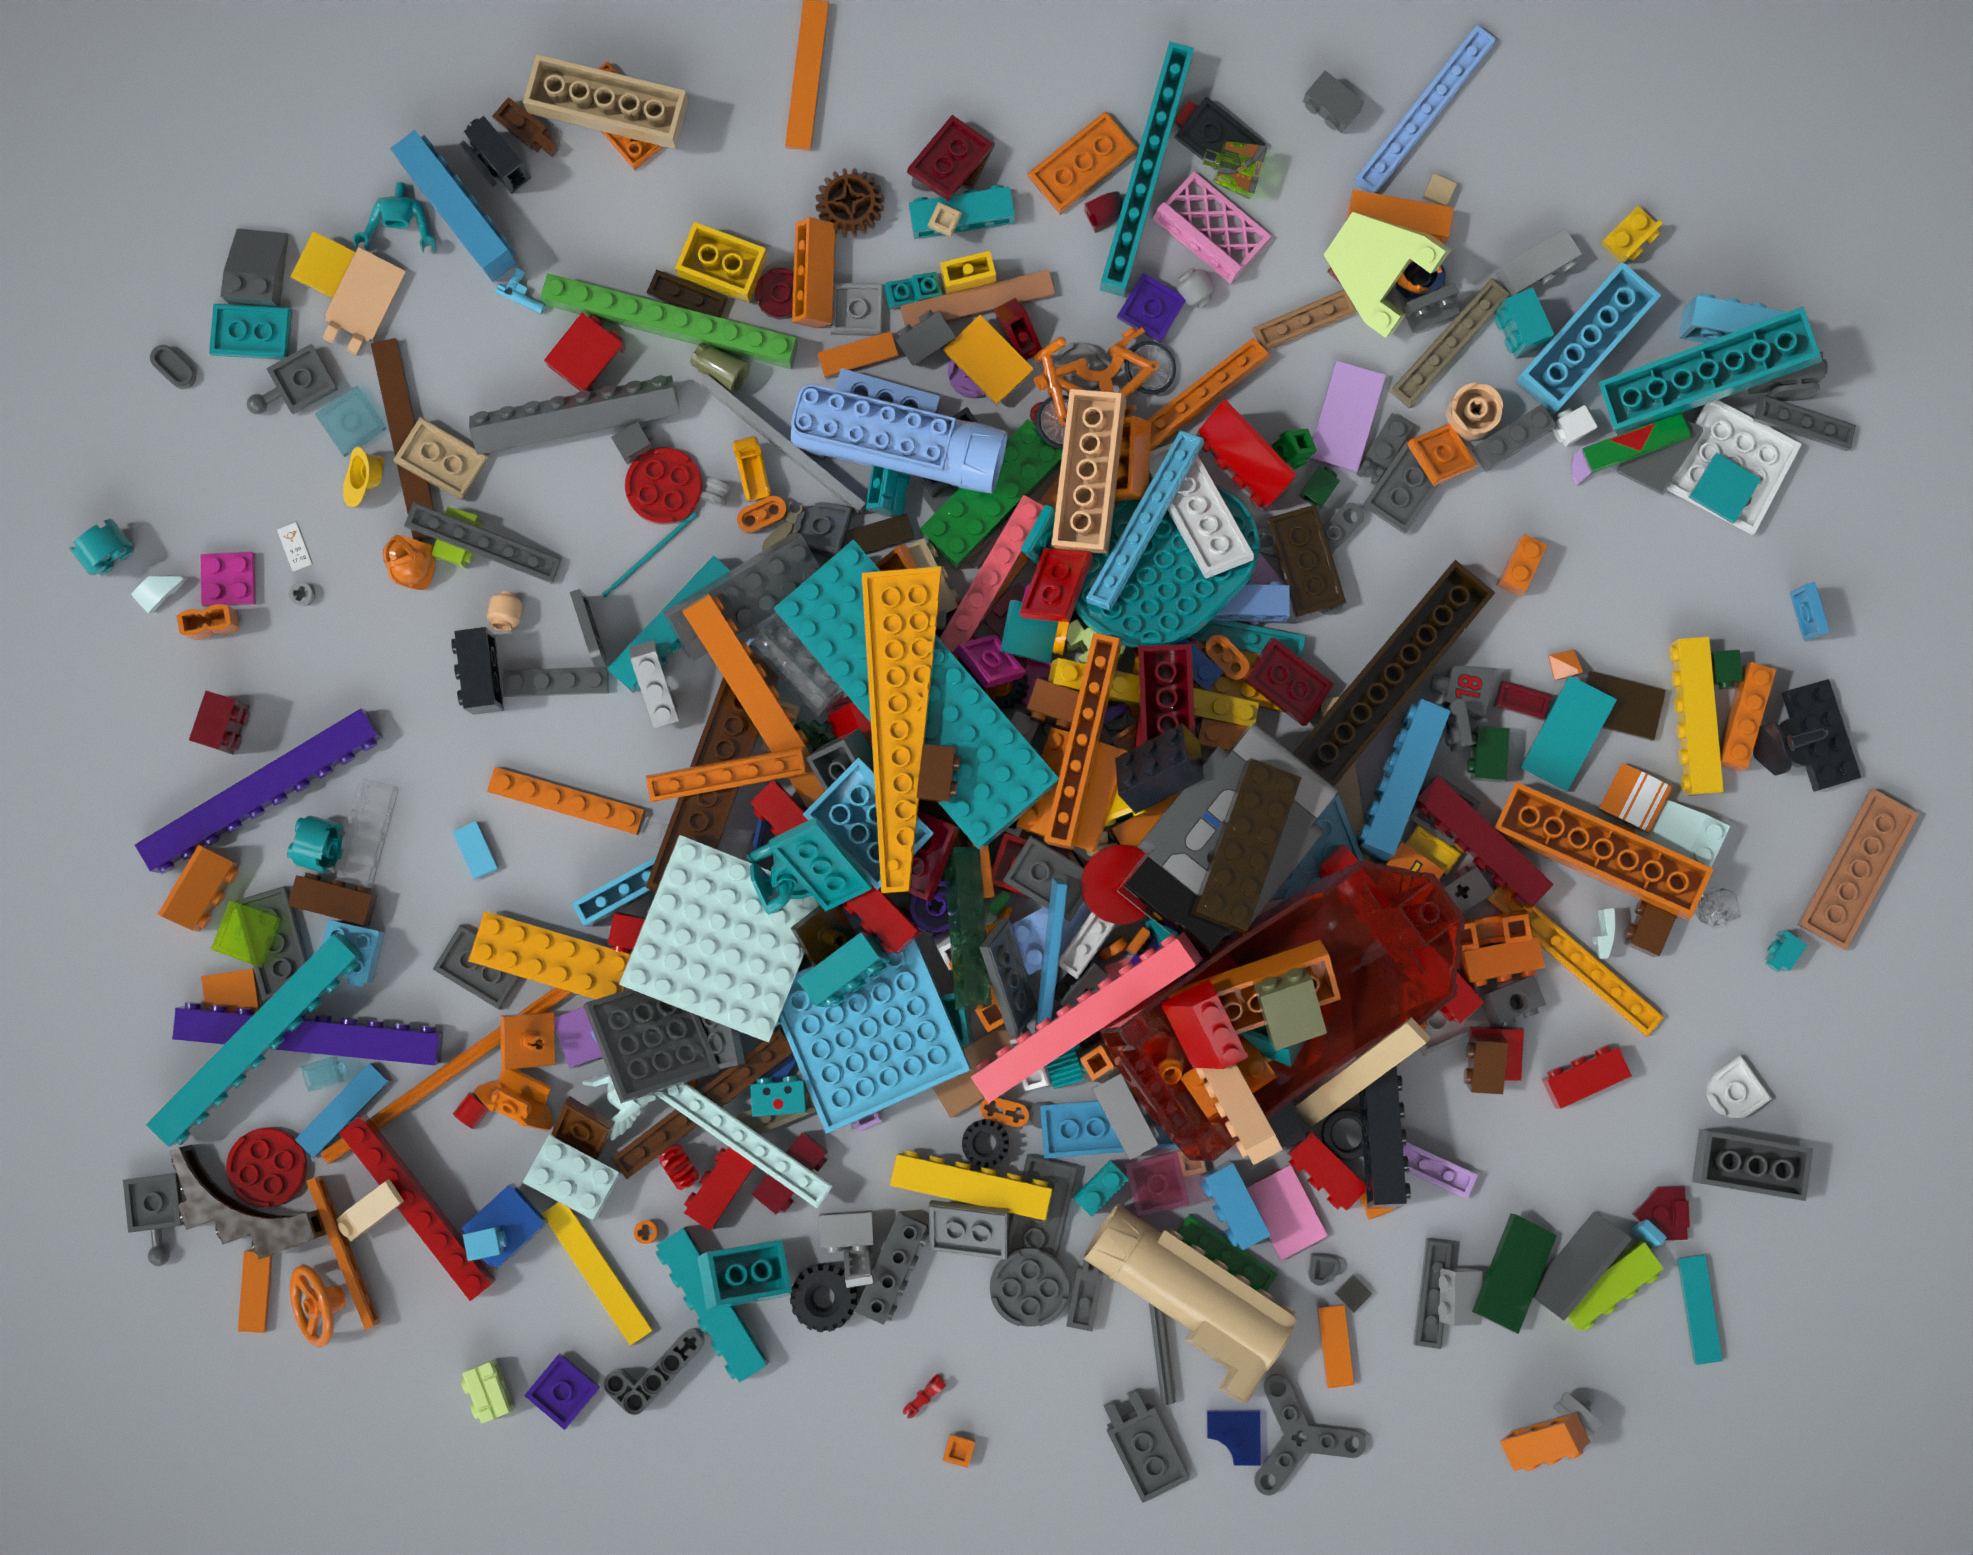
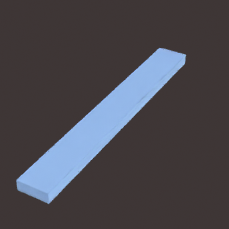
M1478 24L1473 28L1353 182L1366 192L1377 193L1495 44L1497 39Z

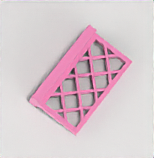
M1193 172L1170 198L1157 208L1153 218L1155 222L1230 284L1271 238L1267 231L1196 172ZM1194 181L1202 188V195H1189L1188 186ZM1203 200L1204 211L1191 212L1190 201ZM1207 200H1217L1221 204L1222 211H1208ZM1174 201H1185L1186 212H1177L1171 205ZM1227 216H1236L1241 222V227H1228ZM1205 217L1206 228H1196L1192 225V218ZM1209 217H1222L1223 228H1210ZM1255 232L1262 238L1259 243L1247 244L1246 233ZM1224 233L1225 244L1216 245L1211 239V234ZM1229 233H1242L1243 244H1230ZM1231 250H1244V259L1240 264L1231 257Z

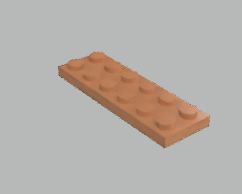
M1873 788L1869 789L1797 925L1843 951L1847 950L1919 813Z

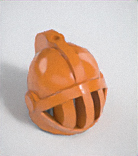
M397 534L391 537L383 548V562L388 570L390 579L398 585L413 590H424L429 587L435 570L434 557L431 555L434 545Z

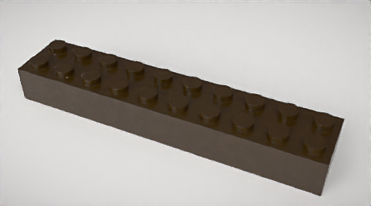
M1454 560L1292 754L1334 787L1496 592L1457 560Z

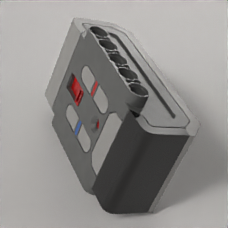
M1255 723L1240 735L1228 751L1218 746L1203 763L1204 779L1182 790L1140 842L1138 848L1145 855L1117 890V892L1170 935L1174 933L1177 937L1184 932L1201 957L1208 956L1230 930V928L1195 916L1191 912L1245 762L1252 758L1302 777L1250 925L1322 835L1324 830L1314 822L1338 792L1337 789Z

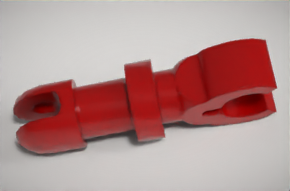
M938 1374L933 1376L925 1386V1389H920L916 1393L917 1397L903 1408V1414L906 1415L908 1413L907 1418H913L924 1404L928 1405L931 1402L930 1398L940 1393L945 1388V1380Z

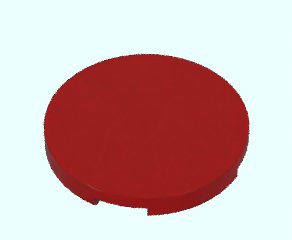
M669 447L653 448V450L642 454L632 462L625 478V493L633 510L644 520L659 525L674 524L687 518L698 506L703 492L702 476L694 461L684 452Z
M1112 845L1097 851L1087 861L1081 879V894L1086 906L1096 917L1113 924H1128L1146 915L1117 892L1126 877L1145 855L1143 851L1129 845Z
M267 1127L250 1131L235 1142L227 1157L226 1173L229 1183L238 1198L249 1205L266 1208L283 1204L298 1193L306 1178L307 1158L303 1147L295 1140L296 1138L293 1135L278 1128Z

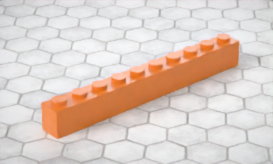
M709 593L683 608L682 612L771 752L803 747L807 774L791 776L788 779L806 807L809 808L825 792L806 760V757L811 754L805 746L809 741L801 729L796 731L792 726L791 722L795 721L789 709L787 707L782 709L778 704L777 700L781 699L775 687L773 685L770 687L766 685L763 678L767 675L759 663L754 665L749 658L753 653L746 641L744 640L740 643L735 636V633L739 632L731 618L725 620L721 611L725 608L718 597L714 596L711 598Z

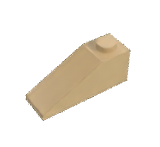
M390 1179L382 1183L336 1219L340 1232L350 1242L374 1228L404 1202Z

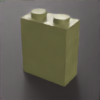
M1305 967L1294 968L1285 974L1268 977L1254 984L1268 1037L1276 1051L1327 1033L1313 980Z

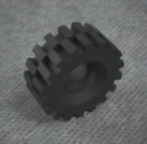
M819 1263L818 1265L808 1267L797 1277L791 1288L790 1304L792 1305L793 1314L798 1318L797 1321L800 1324L806 1325L807 1329H814L822 1333L823 1331L831 1332L838 1327H842L851 1318L857 1303L856 1286L846 1287L845 1269L842 1267L839 1268L832 1263ZM828 1287L833 1291L834 1302L832 1305L823 1308L815 1303L814 1293L818 1288Z

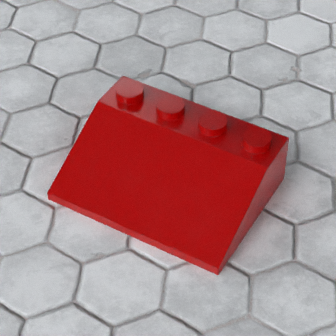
M1226 399L1221 401L1197 431L1196 436L1204 439V445L1201 449L1206 453L1209 451L1215 457V464L1222 471L1227 470L1233 476L1231 478L1233 483L1240 490L1244 488L1251 495L1249 499L1258 509L1262 507L1266 511L1289 490L1297 476Z

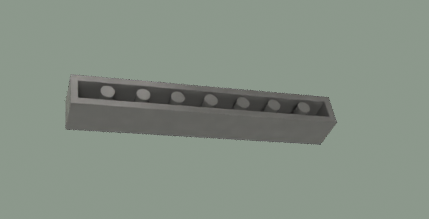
M659 375L651 380L641 382L635 380L628 382L626 385L616 387L605 386L601 390L591 392L580 391L571 396H555L550 400L541 402L530 401L525 405L516 407L505 406L491 412L480 411L469 416V430L476 453L480 455L634 424L636 422L679 415V401L672 375Z

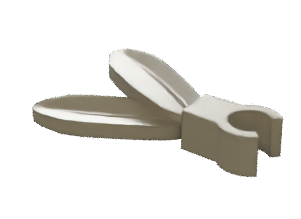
M792 501L788 503L786 522L782 523L765 539L762 551L796 532L795 524L797 517L803 511L802 504L799 505L800 510L797 513L791 512L793 503Z

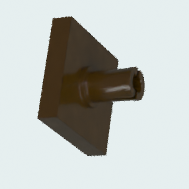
M819 905L791 927L793 934L813 968L857 936L840 905L827 911Z

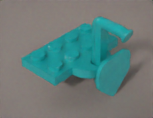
M816 817L770 839L768 844L750 854H746L747 859L752 863L750 865L752 884L768 915L782 911V908L786 906L790 899H803L809 896H813L821 907L827 911L872 889L871 881ZM773 855L774 865L771 868V877H769L757 863Z

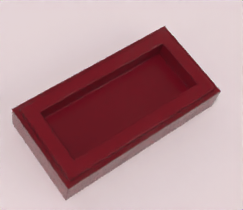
M1502 680L1500 681L1494 706L1544 721L1552 695Z

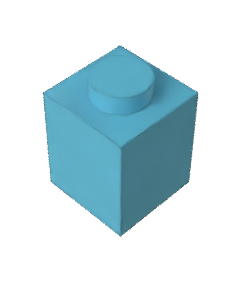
M500 1226L463 1234L468 1261L502 1254L505 1252L504 1247H507L506 1235L504 1231H500Z

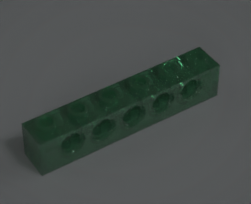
M953 847L945 866L955 1010H978L992 1005L990 978L980 950V946L987 938L980 850L977 847Z

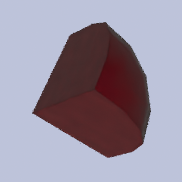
M1119 191L1106 193L1085 203L1084 212L1095 233L1111 226L1119 218L1123 205Z

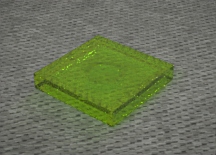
M230 900L211 950L262 968L281 918Z

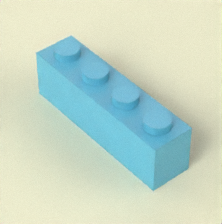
M656 857L572 902L571 904L583 926L590 927L612 915L615 911H619L652 893L653 890L647 889L646 884Z

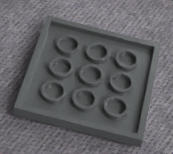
M632 989L595 999L583 1005L621 1104L717 1073L720 1070L700 1018L694 1013Z

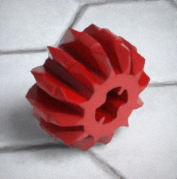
M676 1144L669 1147L659 1155L661 1166L678 1190L682 1191L685 1188H689L699 1179V1172L681 1145Z

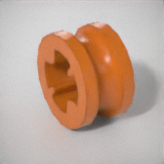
M650 1220L640 1221L634 1228V1237L641 1244L652 1243L658 1236V1227ZM645 1224L649 1225V1229L651 1227L653 1229V1234L649 1235L648 1240H644V1236L640 1237L639 1230H642Z

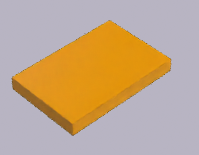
M981 315L943 349V352L996 406L1034 371L1026 360Z

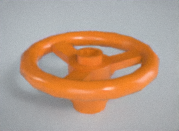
M302 1264L293 1270L290 1278L291 1305L303 1336L310 1344L321 1348L329 1344L334 1328L333 1313L345 1307L346 1298L341 1287H325L318 1273L312 1267ZM304 1276H306L307 1279L311 1282L314 1289H312V1287L306 1281ZM300 1289L302 1290V1292H303L304 1295L306 1296V1299L303 1301V1308H304L305 1313H306L307 1315H310V1317H309V1322H308L307 1318L305 1317L304 1312H303V1309H302V1306H301V1293H300ZM322 1317V1319H323L322 1334H321V1336H318V1335H317V1329H318L319 1319Z

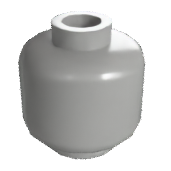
M1193 267L1177 279L1179 283L1176 289L1189 306L1198 304L1199 307H1202L1212 299L1210 294L1214 291L1215 286L1203 269L1195 270Z

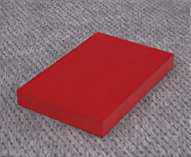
M1044 548L1019 612L1021 617L1070 622L1093 560L1091 552Z

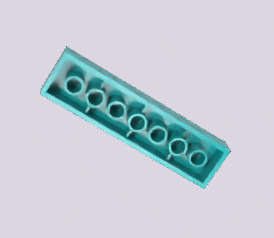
M1803 306L1598 383L1614 431L1617 435L1818 364L1822 362Z

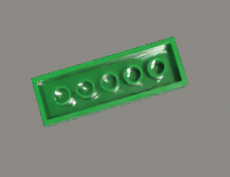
M1027 419L1007 439L999 479L993 494L959 488L920 528V535L929 543H932L933 547L958 570L972 553L1013 514L1023 495L1030 497L1061 465L1063 451L1044 442L1036 426Z

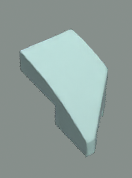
M167 575L148 576L131 595L147 613H152L169 594H175L188 578L186 576Z
M1614 908L1598 910L1601 936L1592 937L1594 945L1597 944L1599 959L1608 958L1612 949L1615 934Z

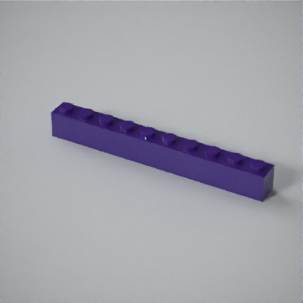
M360 708L134 845L150 872L164 874L175 867L174 863L180 859H190L198 845L208 847L220 840L219 836L227 831L232 833L243 826V821L248 818H258L265 813L264 809L272 804L276 806L288 799L287 795L295 790L300 792L311 785V780L319 777V779L326 777L333 772V767L340 763L345 765L355 759L356 753L361 750L368 751L378 745L377 741L383 737L368 712Z
M185 1002L184 1006L175 1008L172 1039L225 1045L255 1013H253V1008L237 1007V1012L227 1011L226 1005L213 1004L211 1009L201 1008V1003ZM306 1014L301 1017L304 1020L302 1024L293 1032L288 1030L282 1036L285 1039L284 1042L275 1049L435 1066L441 1062L443 1032L436 1031L435 1026L421 1025L420 1029H411L410 1024L394 1023V1027L384 1026V1021L368 1020V1024L357 1023L358 1019L344 1017L341 1021H331L332 1016L316 1015L315 1019L305 1018Z

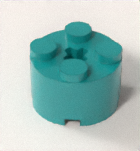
M113 519L104 520L106 526L99 528L97 524L91 527L73 542L76 547H69V550L89 575L94 576L99 573L100 576H104L114 568L112 563L119 558L123 561L134 553L131 548L132 543Z
M312 815L306 818L300 817L295 824L296 834L294 841L288 847L287 857L291 858L296 866L325 874L330 873L332 870L328 868L331 864L337 865L344 848L345 837L340 836V829L344 830V826L341 823Z

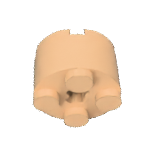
M1469 383L1461 387L1449 402L1446 410L1447 422L1464 440L1481 439L1487 436L1500 422L1503 401L1499 393L1492 386ZM1477 409L1479 413L1473 414L1470 410Z

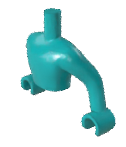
M396 183L394 196L377 199L364 232H358L353 236V243L356 249H358V244L361 242H365L366 250L370 249L369 240L378 227L381 217L382 224L385 227L404 229L409 227L411 219L415 216L421 235L420 247L422 252L424 253V249L427 246L432 247L433 253L437 252L435 240L430 236L428 223L419 201L405 197V183Z

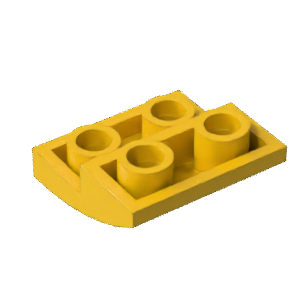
M313 231L290 277L333 299L356 252Z

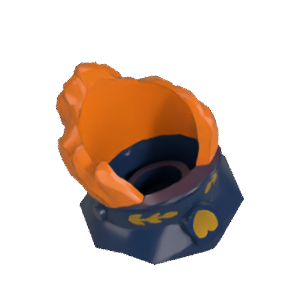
M1411 260L1397 280L1396 289L1409 301L1434 292L1445 285V269L1440 265L1437 271L1429 273Z

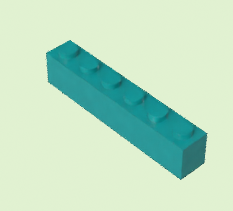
M713 555L612 662L607 670L632 693L636 689L640 691L641 689L630 659L629 647L655 640L664 666L667 662L665 658L671 652L676 653L682 645L662 612L720 578L730 570Z
M685 1226L656 1245L658 1248L656 1251L658 1259L663 1265L667 1264L672 1271L669 1274L672 1282L677 1288L681 1286L686 1294L683 1297L686 1305L691 1311L695 1309L700 1317L697 1322L701 1330L705 1334L709 1332L713 1342H711L715 1353L718 1356L723 1355L727 1365H725V1369L732 1379L737 1378L740 1383L767 1366L768 1360L735 1306L713 1310L706 1309L697 1259L703 1253L687 1227Z

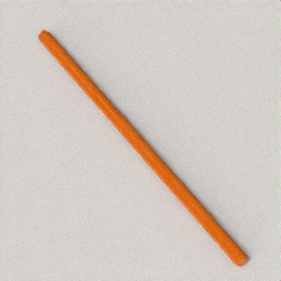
M555 987L518 1014L546 1012L573 992ZM501 1026L372 1116L370 1119L378 1130L501 1044ZM341 1138L325 1149L321 1155L324 1161L330 1164L350 1151L351 1148Z

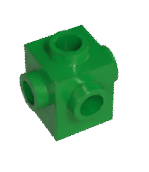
M1308 428L1285 431L1271 445L1273 450L1292 469L1304 466L1307 463L1306 460L1317 452Z

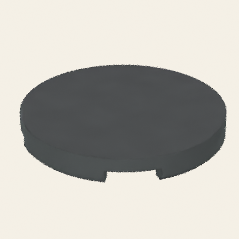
M1033 1247L1013 1250L1009 1252L1007 1260L1001 1259L992 1272L990 1279L992 1303L1005 1320L1016 1326L1034 1327L1046 1325L1059 1316L1067 1303L1069 1280L1066 1270L1054 1255L1045 1250Z

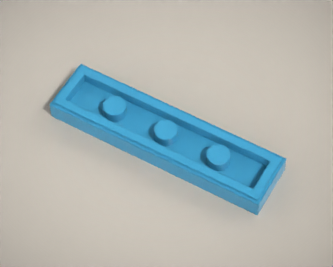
M369 1063L295 1140L313 1158H316L390 1081L372 1063Z

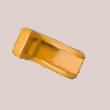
M751 436L734 440L732 446L737 459L746 500L751 502L769 497L771 489L758 438Z

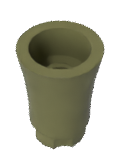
M700 343L697 346L690 360L691 365L697 368L699 372L705 375L708 374L731 394H735L741 388L750 369L749 362L735 358L704 343Z

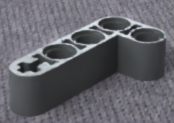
M692 1328L685 1331L638 1382L623 1369L611 1371L603 1382L605 1392L628 1414H640L702 1349L705 1341L704 1335L698 1329ZM694 1336L697 1339L695 1342L697 1347L692 1345L684 1353L681 1349L688 1342L687 1338L690 1339ZM675 1355L678 1357L679 1367H669L666 1362L667 1356ZM650 1375H657L661 1379V1386L658 1388L651 1387L648 1383V1377ZM612 1376H619L623 1380V1387L621 1389L612 1387L610 1382ZM635 1394L641 1397L643 1402L641 1407L636 1408L630 1404L629 1399L631 1395Z

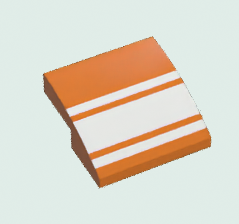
M1622 763L1599 810L1624 821L1625 824L1650 834L1673 788L1638 769Z

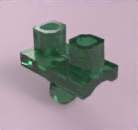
M815 719L810 724L801 720L793 726L796 731L802 730L809 741L808 744L814 748L812 752L830 742L834 737L827 730L831 724L828 720H825L822 724L818 723Z

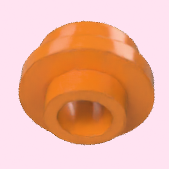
M1176 1059L1163 1060L1156 1068L1157 1077L1165 1084H1175L1182 1077L1183 1067Z

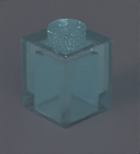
M329 1057L301 1066L308 1092L345 1082L343 1077L346 1075L345 1066L342 1060H338V1057Z

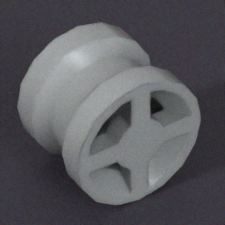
M707 478L706 491L702 492L700 498L711 504L725 507L726 494L730 493L732 487L722 481Z

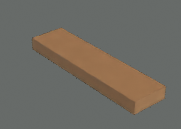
M1345 289L1253 327L1252 331L1257 342L1268 351L1356 314L1357 310Z

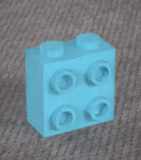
M328 920L322 945L333 934L340 933L362 954L357 960L359 966L349 975L345 973L342 977L349 979L348 984L360 987L364 986V982L373 983L385 932Z

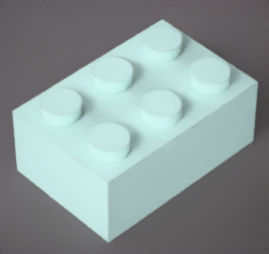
M549 1135L523 1183L596 1221L621 1174Z

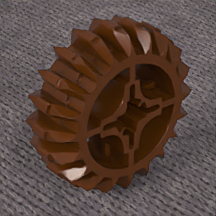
M844 168L842 169L843 175L841 176L836 171L833 172L834 180L828 177L824 179L827 186H819V191L822 194L816 195V201L819 203L815 207L816 211L821 212L818 215L820 220L835 223V234L842 230L843 237L846 238L848 232H852L853 237L856 238L858 230H861L866 235V226L874 229L875 223L873 220H881V215L878 212L884 211V205L881 204L884 201V195L879 194L881 187L880 185H874V177L867 179V172L863 171L858 176L857 169L854 168L852 174H848L847 169ZM851 186L863 189L868 195L854 192ZM843 187V193L830 201L832 195ZM848 193L850 194V199L853 200L852 213L849 206H847ZM867 205H870L867 212L860 218L856 219L857 212L861 209L866 208ZM836 210V213L846 214L849 220L838 218L832 211Z

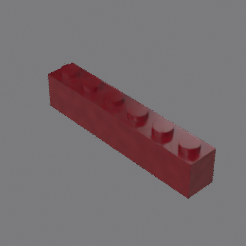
M1439 775L1433 777L1419 792L1415 801L1417 804L1415 806L1416 810L1424 817L1429 815L1436 822L1434 824L1435 828L1443 835L1448 833L1455 840L1453 842L1455 847L1462 853L1468 852L1474 858L1472 862L1483 872L1487 870L1493 876L1491 880L1502 890L1506 888L1512 894L1511 899L1521 908L1524 906L1526 908L1533 907L1554 885Z

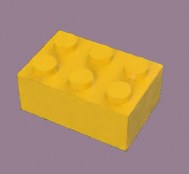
M693 222L675 270L679 278L750 304L768 255L764 247Z

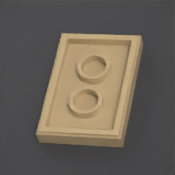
M420 417L393 461L462 501L486 463L488 456L485 454L477 455L475 448Z

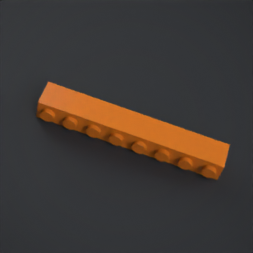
M1093 633L1044 839L1049 845L1074 850L1122 646L1120 639L1097 633Z

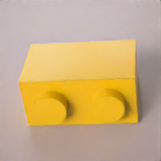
M990 250L940 262V272L946 294L996 282V272Z

